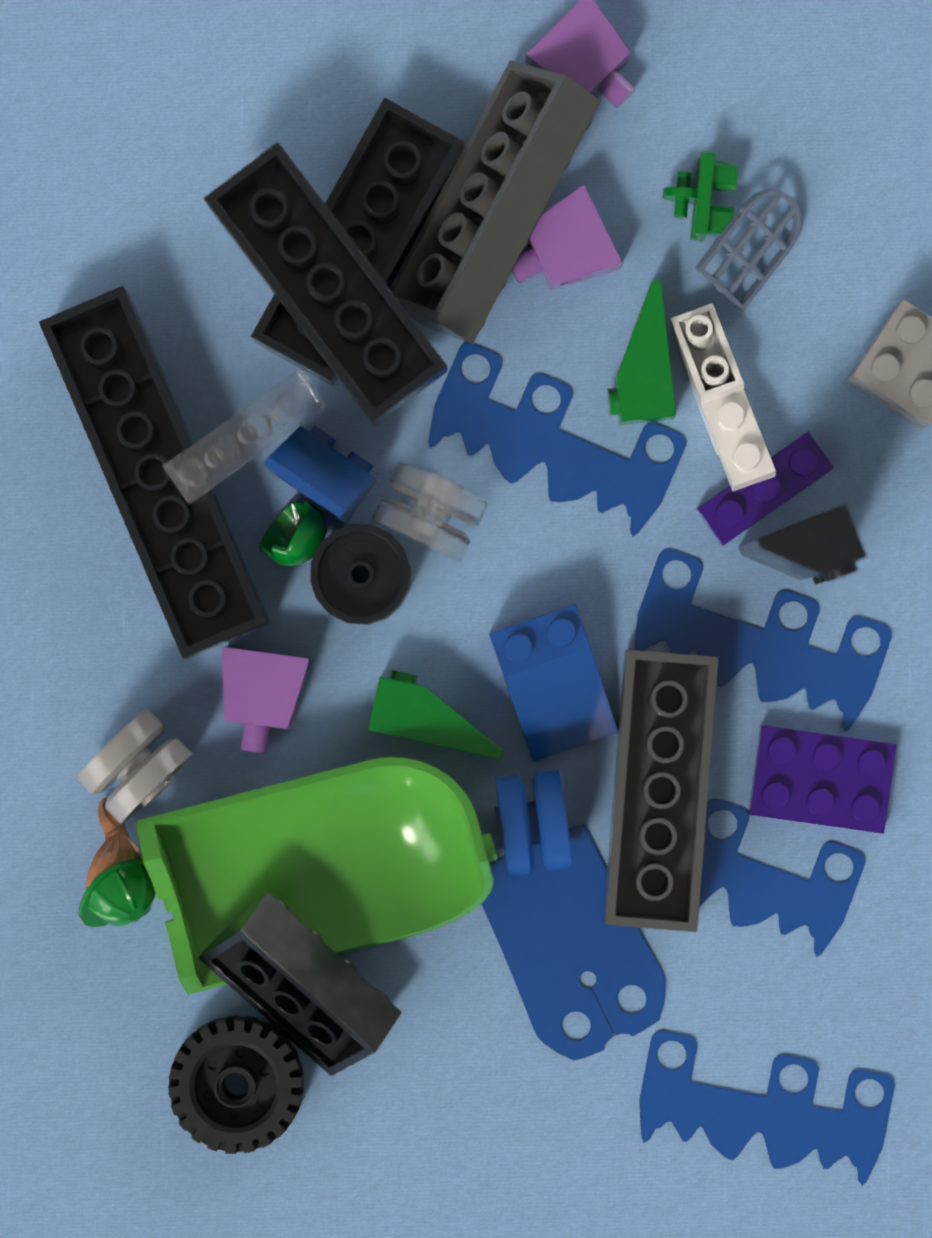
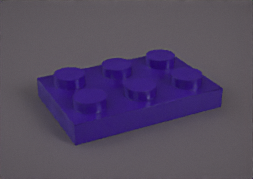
M760 725L748 814L884 834L896 744Z

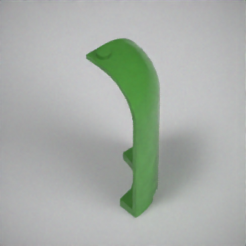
M400 757L367 760L135 821L143 863L152 881L157 899H163L166 911L171 912L173 916L172 920L165 921L178 979L187 995L227 985L198 958L246 906L267 892L274 898L284 902L296 918L309 929L316 931L323 938L324 943L335 953L342 955L426 933L467 915L477 908L490 894L493 888V876L489 862L498 860L491 833L481 834L474 807L456 781L432 765Z

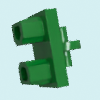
M701 152V158H698L695 189L690 188L691 173L683 171L678 172L676 187L663 188L662 198L675 202L673 216L675 218H687L688 203H694L690 240L704 241L707 235H720L734 217V208L710 206L712 190L735 192L738 175L737 165L715 161V153Z

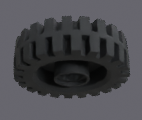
M238 1015L210 1021L193 1032L185 1040L171 1066L168 1093L171 1098L172 1111L174 1115H177L179 1125L184 1131L187 1130L192 1135L191 1138L197 1143H204L208 1146V1149L216 1152L217 1150L225 1151V1154H236L237 1152H244L245 1154L254 1152L260 1147L268 1146L288 1129L297 1115L302 1102L304 1076L302 1063L299 1060L298 1052L294 1045L292 1046L288 1038L282 1032L275 1029L274 1025L266 1021L262 1022L251 1016L239 1017ZM232 1073L243 1075L248 1081L249 1090L242 1095L230 1093L225 1087V1077Z

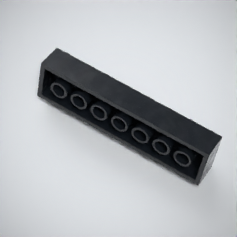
M121 286L39 321L182 659L191 658L270 624V620L129 292L124 286Z

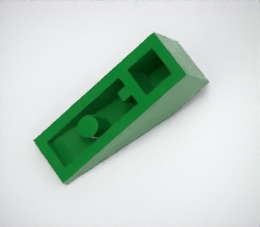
M661 280L652 281L648 288L614 380L615 388L607 389L610 416L618 415L619 425L673 420L676 416Z
M391 670L389 678L379 677L368 727L369 731L502 759L504 750L427 687L416 684L418 675Z

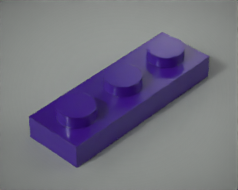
M809 431L771 457L776 470L775 477L736 491H732L731 486H729L696 509L721 546H724L834 469Z

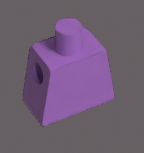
M580 0L526 53V65L567 75L593 96L600 91L615 108L621 106L635 91V88L618 72L628 62L630 52L594 0Z
M585 186L576 189L540 216L528 239L530 248L521 252L512 272L518 283L542 272L549 288L552 290L620 269L622 261Z
M223 647L225 721L244 723L240 750L268 753L271 727L290 729L309 671L311 658Z

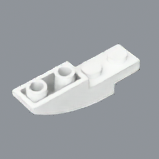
M713 303L670 318L693 393L716 455L720 457L732 491L775 477V467L747 399L743 379Z

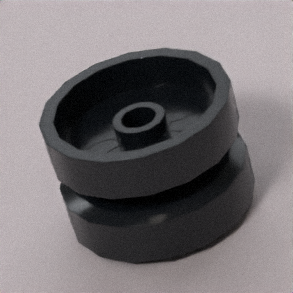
M352 524L333 531L319 544L311 561L310 582L316 600L330 615L349 624L370 625L389 618L402 606L410 590L411 567L404 548L390 533L374 525ZM358 566H364L369 570L370 576L365 583L360 584L352 578V572L356 571Z

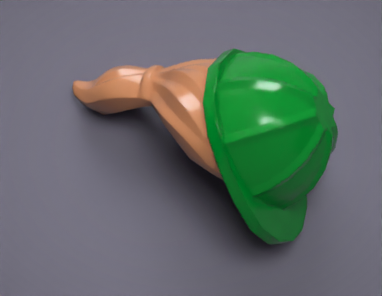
M106 797L102 798L99 802L97 810L99 822L105 834V842L94 855L87 872L86 891L81 899L78 915L83 923L90 927H101L108 924L120 927L132 922H138L142 916L148 914L151 910L156 894L143 863L140 847L129 838L125 822L120 824L105 809Z

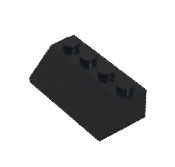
M846 504L739 547L741 555L799 580L812 577L814 584L833 581L858 571L856 561L867 557Z
M269 892L246 906L198 958L330 1076L375 1053L402 1013L390 1002L389 997L383 991L374 988L357 972L351 962L335 953L324 943L323 938L316 931L306 927L290 912V909L284 902L274 898Z

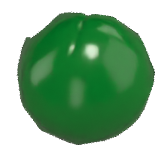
M293 501L277 516L265 532L259 545L260 551L276 563L287 567L302 565L311 560L327 533L324 514L308 501L304 504L299 501Z

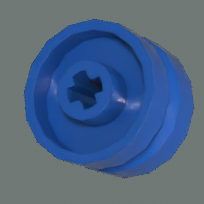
M559 770L535 773L532 779L534 801L526 802L524 782L518 775L496 777L499 806L494 808L499 846L504 848L508 877L532 873L534 868L532 845L540 844L543 865L548 871L571 869L569 834Z

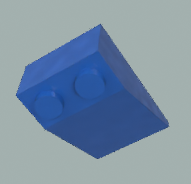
M314 425L310 432L300 426L268 456L263 465L279 479L347 524L377 481L369 473L374 466L353 451L346 458L332 447L336 440Z
M576 604L489 634L533 762L618 733Z

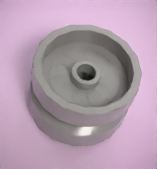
M149 709L144 710L126 725L76 777L92 795L102 793L116 780L121 783L107 798L105 809L120 824L129 819L143 805L145 807L149 805L176 778L174 775L193 755L178 738L166 740L153 753L149 750L164 730V724Z

